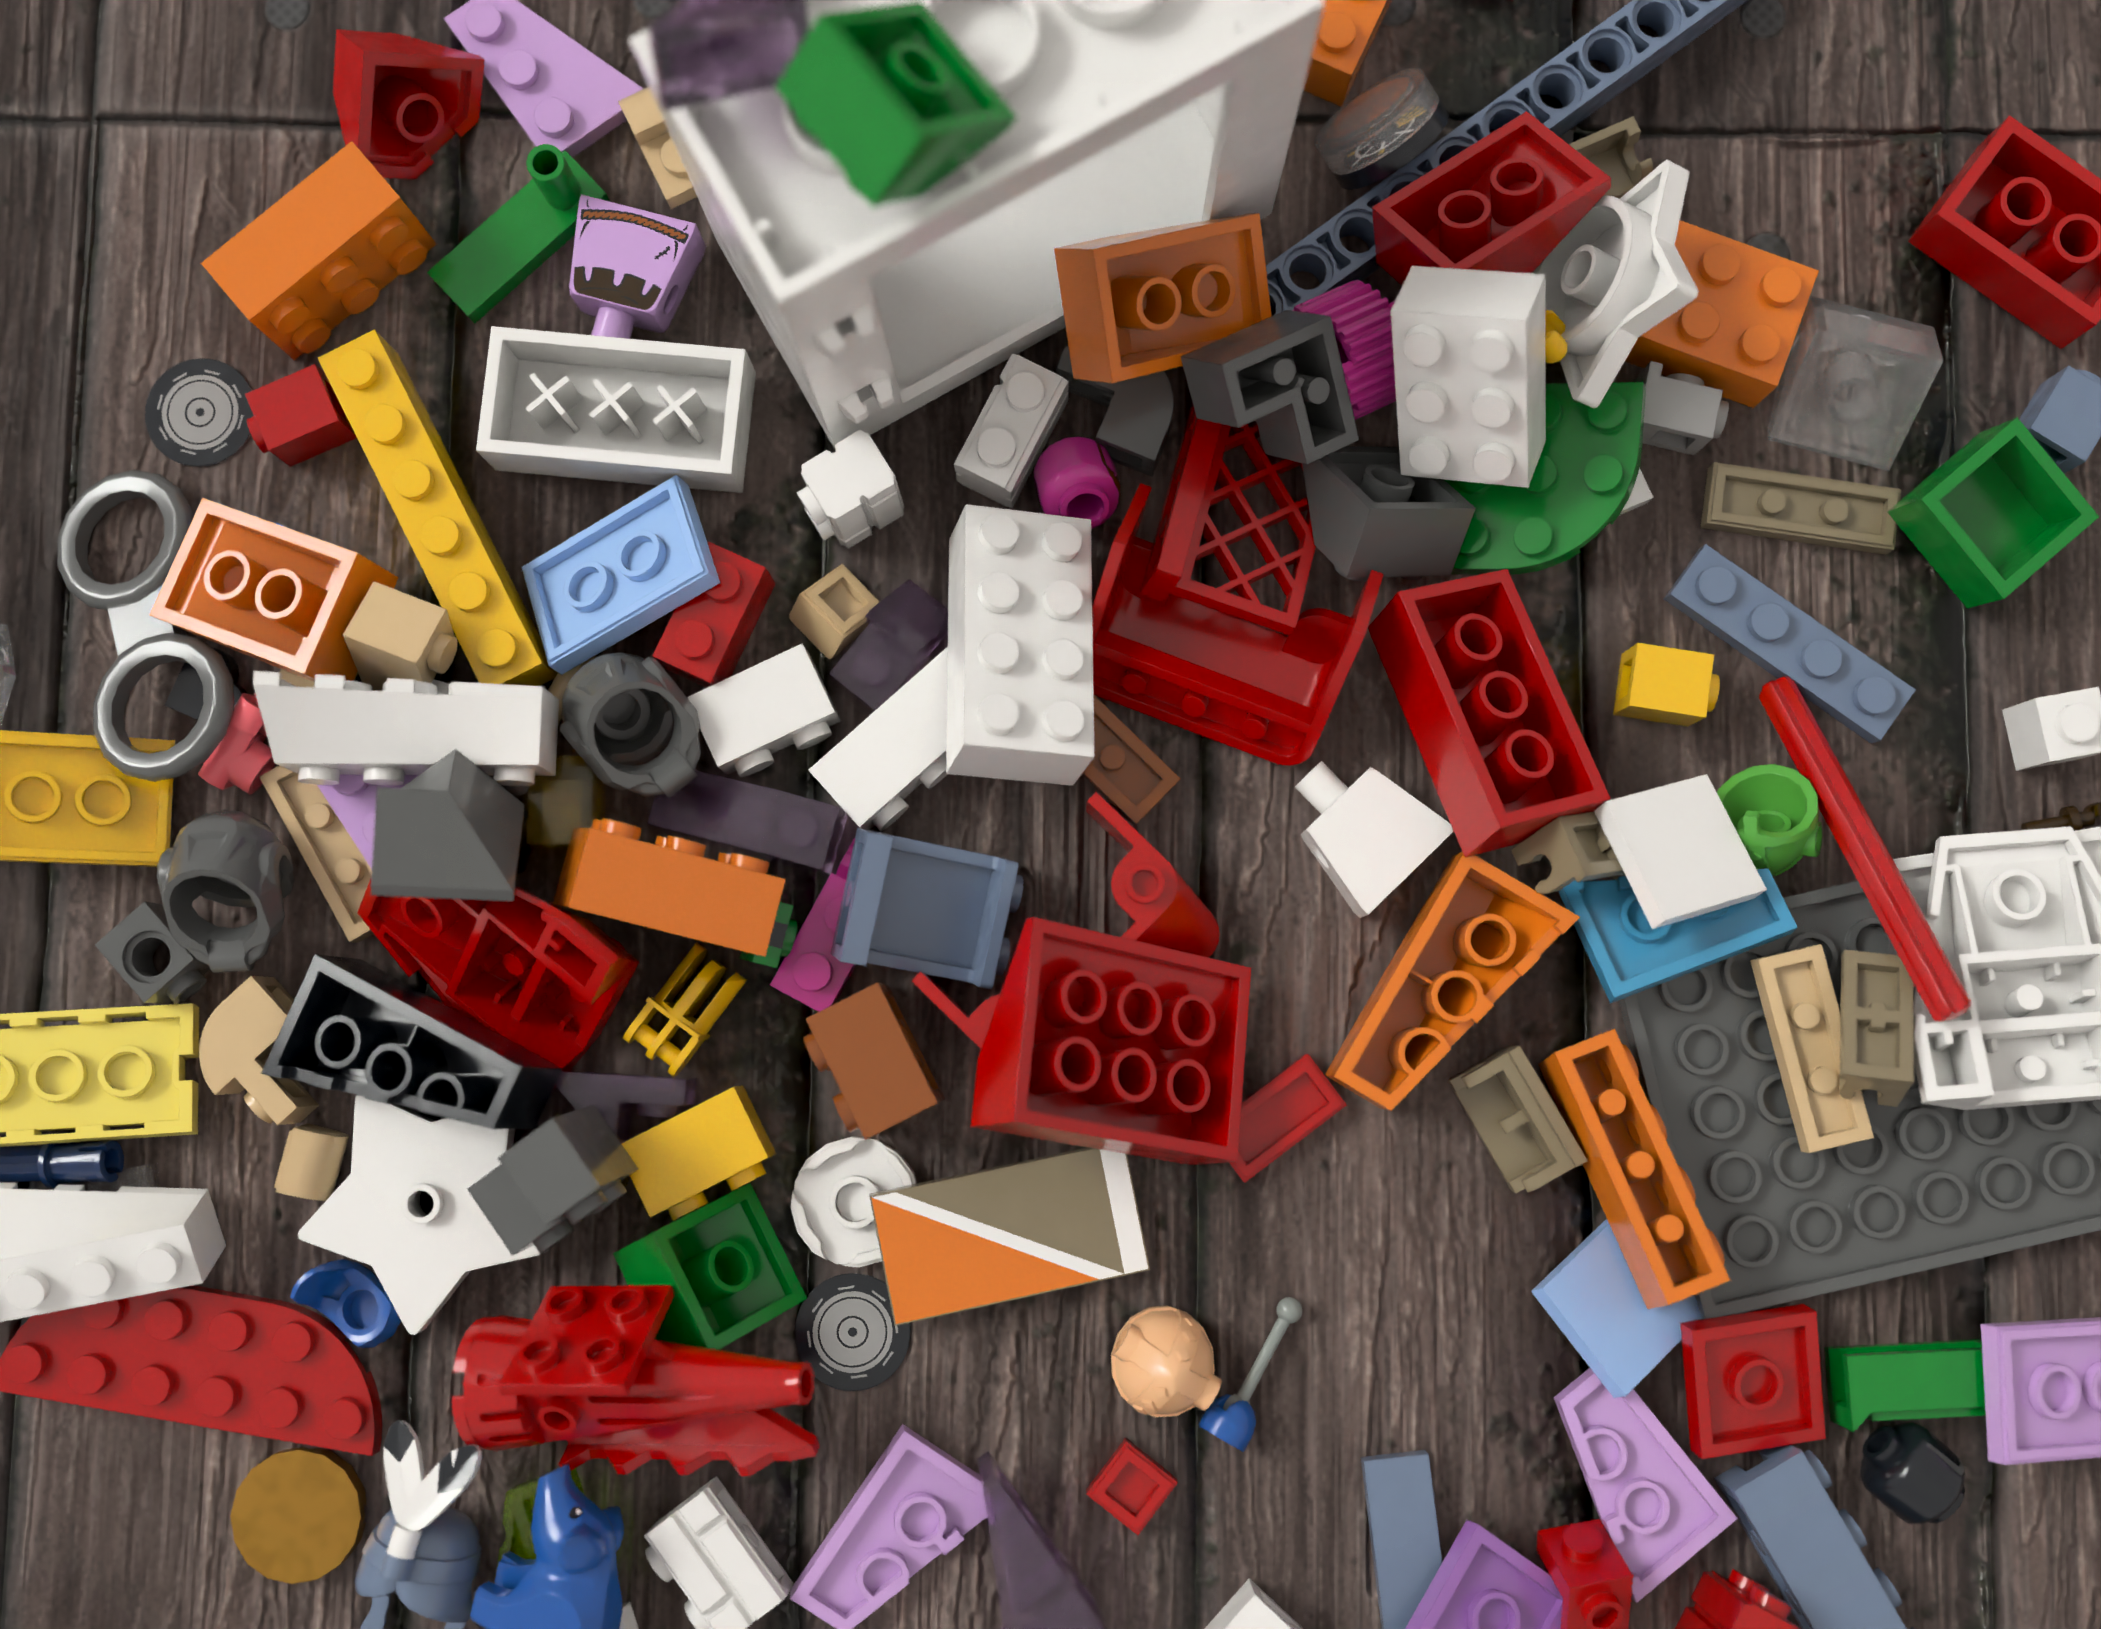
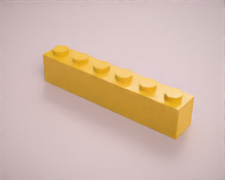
M374 329L318 357L441 607L447 610L452 629L479 683L541 686L554 679L558 672L548 666L542 640L398 353Z

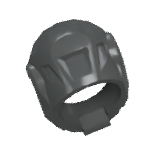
M622 652L605 654L586 663L572 676L562 698V719L564 723L561 724L560 731L603 784L619 791L629 790L643 797L666 795L668 798H671L698 776L695 769L701 756V748L698 737L700 722L697 709L654 657L644 659L641 656Z
M221 810L203 814L181 828L173 847L167 848L159 858L157 881L171 936L182 948L187 949L196 960L209 965L213 973L252 971L255 962L267 954L272 938L281 931L285 918L283 898L291 893L295 882L292 872L293 863L289 850L278 839L267 823L240 811ZM202 896L227 906L256 907L257 919L248 925L237 928L219 927L200 917L192 907V903L196 898Z

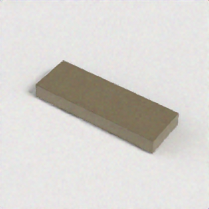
M1714 462L1708 467L1701 528L1887 555L1895 550L1897 523L1887 512L1900 501L1901 489Z

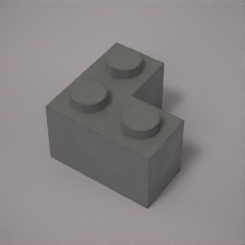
M1285 310L1181 356L1196 417L1237 428L1256 420L1264 453L1267 455L1309 464L1359 440L1331 316Z
M591 1105L551 1118L499 1156L498 1160L501 1165L467 1190L512 1256L532 1246H535L539 1253L542 1254L574 1231L568 1220H570L572 1225H575L591 1214H598L625 1195L627 1190L621 1182L636 1172L638 1167L596 1106Z

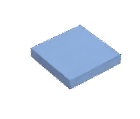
M1607 1219L1531 1291L1613 1398L1627 1396L1682 1340L1680 1323L1702 1319L1697 1300L1694 1296L1668 1306L1647 1309Z

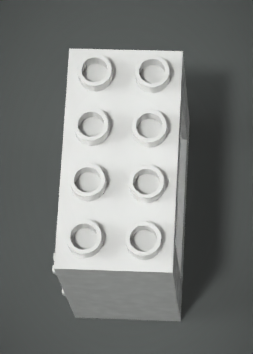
M700 0L629 38V41L718 245L835 449V444L856 431L862 430L871 435L1010 358L1012 353L1018 354L1065 328L1054 248L1109 236L1250 213H1260V220L1272 214L1325 3L1323 0ZM921 1L1014 112L1017 119L1006 132L922 196L872 207L865 197L858 194L849 185L844 171L817 138L802 128L797 120L796 113L776 90L775 86L820 14Z

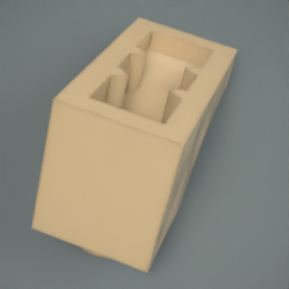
M375 581L372 583L343 634L362 683L371 685L373 691H383V683L387 682V678L414 679L415 681L432 683L437 673L443 674L448 670L455 657L458 644L446 609Z

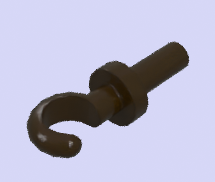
M2101 802L2086 806L2083 812H2079L2075 806L2063 807L2059 811V816L2022 823L2021 830L2071 826L2076 831L2082 830L2083 827L2094 826L2095 817L2101 816Z

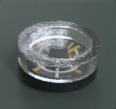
M1419 68L1406 69L1378 81L1340 108L1319 131L1315 139V147L1343 189H1359L1391 175L1423 152L1442 132L1447 124L1449 113L1423 70Z

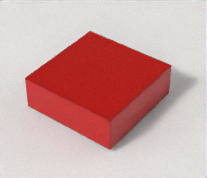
M1125 1438L1088 1486L1086 1495L1138 1536L1178 1484L1175 1476Z

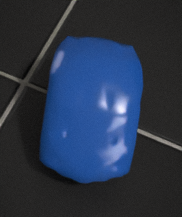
M338 1259L308 1270L297 1280L290 1295V1298L298 1304L313 1307V1309L320 1311L328 1317L357 1347L367 1349L376 1347L393 1336L401 1323V1319L378 1277L365 1266L351 1260Z

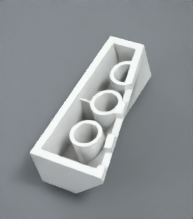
M254 671L253 687L274 763L297 773L298 782L314 785L339 784L340 774L363 775V782L368 784L403 785L405 775H420L455 749L487 775H494V780L500 785L532 786L535 782V776H556L559 699L543 686L451 682L449 684V695L438 694V687L434 684L415 681L414 679L387 678V682L383 683V691H373L371 685L345 680V676L315 674V685L313 688L295 687L281 679L280 672Z
M0 1182V1322L203 1283L226 1247L208 1189L121 1186L117 1192L85 1191V1185L58 1184L54 1190L18 1189L17 1183Z

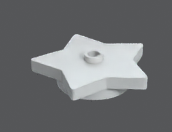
M1669 160L1661 163L1620 199L1604 195L1533 272V274H1545V310H1551L1556 313L1566 325L1565 331L1561 336L1567 342V352L1560 362L1572 398L1592 408H1597L1638 337L1693 301L1698 294V289L1675 247L1689 170Z
M356 1095L351 1174L299 1230V1239L371 1265L406 1330L412 1335H416L428 1327L471 1270L540 1255L537 1248L532 1246L512 1256L467 1190L501 1165L498 1157L513 1147L515 1129H491L449 1118L437 1121L402 1105L385 1104ZM422 1191L429 1193L433 1198V1209L428 1215L423 1211L420 1204Z

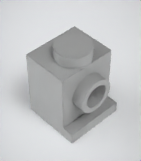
M1650 361L1634 380V382H1644L1646 388L1642 443L1695 455L1713 438L1718 439L1727 420L1729 402L1721 400L1723 390L1704 386L1705 382L1701 378L1682 373L1663 377L1661 376L1663 364Z

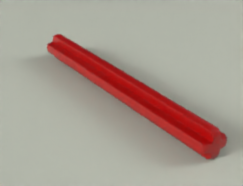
M1788 676L1769 681L1762 686L1759 699L1799 773L1811 782L1818 795V806L1822 816L1931 1017L1940 1023L1963 1015L1971 1007V999L1795 681Z

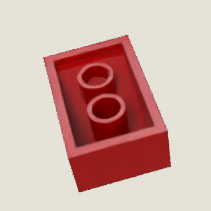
M1526 111L1372 207L1376 263L1402 286L1412 266L1531 274L1611 188V177Z

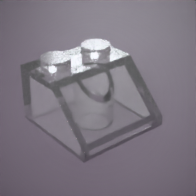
M1811 296L1779 381L1767 430V440L1889 471L1943 363L1934 327Z

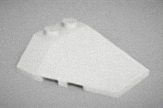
M2070 826L1939 837L1935 843L1925 918L1971 999V1007L1963 1015L1950 1021L1939 1023L1931 1017L1920 994L1915 989L1914 1065L1922 1103L1960 1110L2101 1099V876L2073 828Z

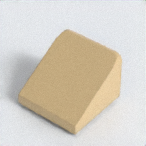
M841 564L799 594L789 614V618L825 657L832 659L865 630L884 611L885 606Z

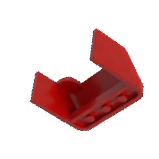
M1140 483L1114 538L1092 606L1093 694L1279 765H1297L1306 761L1312 755L1365 637L1384 574L1371 569L1351 617L1325 608L1309 609L1299 614L1296 629L1290 636L1279 634L1169 594L1164 602L1141 595L1140 590L1153 543L1136 537L1152 487Z
M1095 792L1087 800L1086 812L1128 852L1116 866L1111 879V890L1116 903L1135 921L1121 937L1209 958L1216 950L1220 935L1219 926L1214 915L1168 860ZM920 971L912 982L981 1049L1000 994L985 1000L969 1016L927 974Z

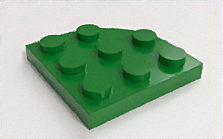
M1644 382L1612 383L1597 408L1589 407L1574 400L1568 383L1546 384V442L1528 488L1445 480L1476 508L1451 574L1480 575L1508 569L1510 575L1550 568L1581 552L1580 548L1594 539L1609 523L1612 525L1629 500L1640 468L1646 397Z

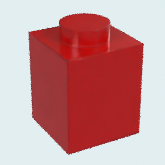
M316 364L245 394L254 415L247 418L246 422L255 443L263 453L271 452L290 467L357 439L325 372Z

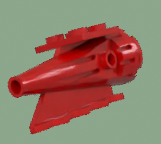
M671 1285L550 1286L533 1319L507 1315L482 1317L474 1321L467 1329L458 1347L453 1373H465L463 1396H451L452 1413L458 1433L465 1444L477 1445L481 1450L495 1452L567 1440L568 1445L558 1465L560 1468L569 1464L570 1471L588 1460L596 1458L607 1459L617 1474L627 1475L651 1459H667L678 1475H689L712 1460H729L740 1476H752L774 1461H794L817 1455L820 1447L817 1436L770 1409L809 1404L814 1392V1372L811 1364L808 1362H790L655 1340L654 1338L675 1296Z

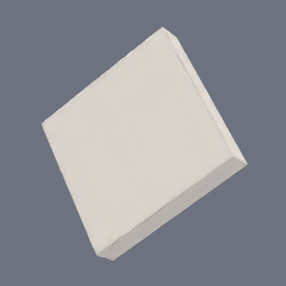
M1707 774L1605 801L1594 811L1652 930L1754 899L1767 890Z

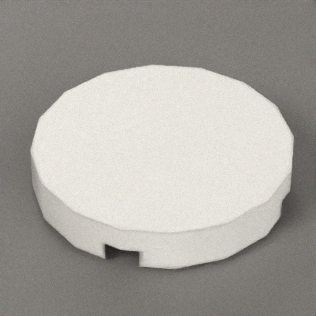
M852 1136L827 1143L805 1161L795 1180L790 1208L797 1233L813 1253L835 1264L860 1268L881 1262L882 1258L869 1194L917 1184L915 1173L899 1151L878 1139L868 1138L865 1140L863 1137Z

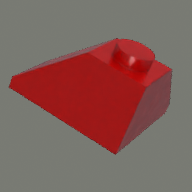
M336 29L333 95L345 146L352 141L383 178L417 179L434 163L431 157L456 134L460 137L464 136L479 122L485 59L476 54L398 33Z

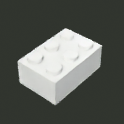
M1412 266L1391 309L1401 475L1528 488L1546 442L1545 274Z

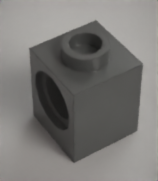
M144 901L95 944L97 949L144 1003L171 1004L173 1002L174 1004H179L195 995L207 982L204 974L210 970L209 965L196 960L187 949L182 948L171 936L163 904ZM165 942L170 950V962L168 967L159 974L154 967L153 956L157 947Z

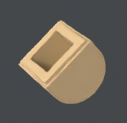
M308 1123L291 1129L274 1185L276 1192L304 1199L326 1201L335 1190L349 1135Z

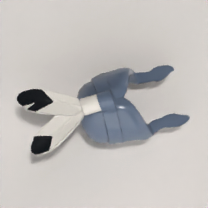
M399 1420L390 1426L383 1446L384 1467L392 1509L382 1517L380 1523L372 1530L362 1550L363 1554L355 1577L357 1594L372 1597L370 1612L360 1629L385 1628L391 1593L394 1591L408 1609L426 1618L446 1622L444 1629H464L466 1623L471 1618L470 1614L473 1605L471 1587L473 1579L479 1572L482 1548L479 1544L480 1535L474 1521L463 1512L449 1506L465 1491L477 1475L482 1452L477 1445H466L453 1450L425 1477L419 1437L410 1424Z

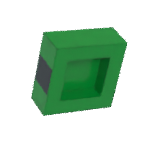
M783 902L779 903L765 957L741 951L739 959L777 968L780 956L787 957L795 941L797 921L790 919L794 905Z

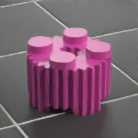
M1360 280L1350 281L1294 306L1292 310L1331 316L1355 420L1396 401L1391 309L1395 301L1389 303L1387 298L1381 299L1378 289L1372 291L1371 284H1364Z

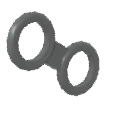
M130 470L106 476L83 491L66 513L57 538V566L67 589L88 607L108 611L118 658L103 676L93 703V733L105 759L126 776L156 782L183 776L206 761L226 735L234 711V681L223 657L200 638L188 636L186 630L150 616L154 603L192 522L194 513L183 491L164 476L140 470ZM135 498L154 500L164 517V538L158 555L145 571L130 581L111 585L96 580L88 564V543L96 524L108 510L122 501ZM174 661L189 663L196 669L203 684V706L196 725L185 739L168 750L150 754L140 752L131 744L124 729V709L130 691L144 674L158 665Z

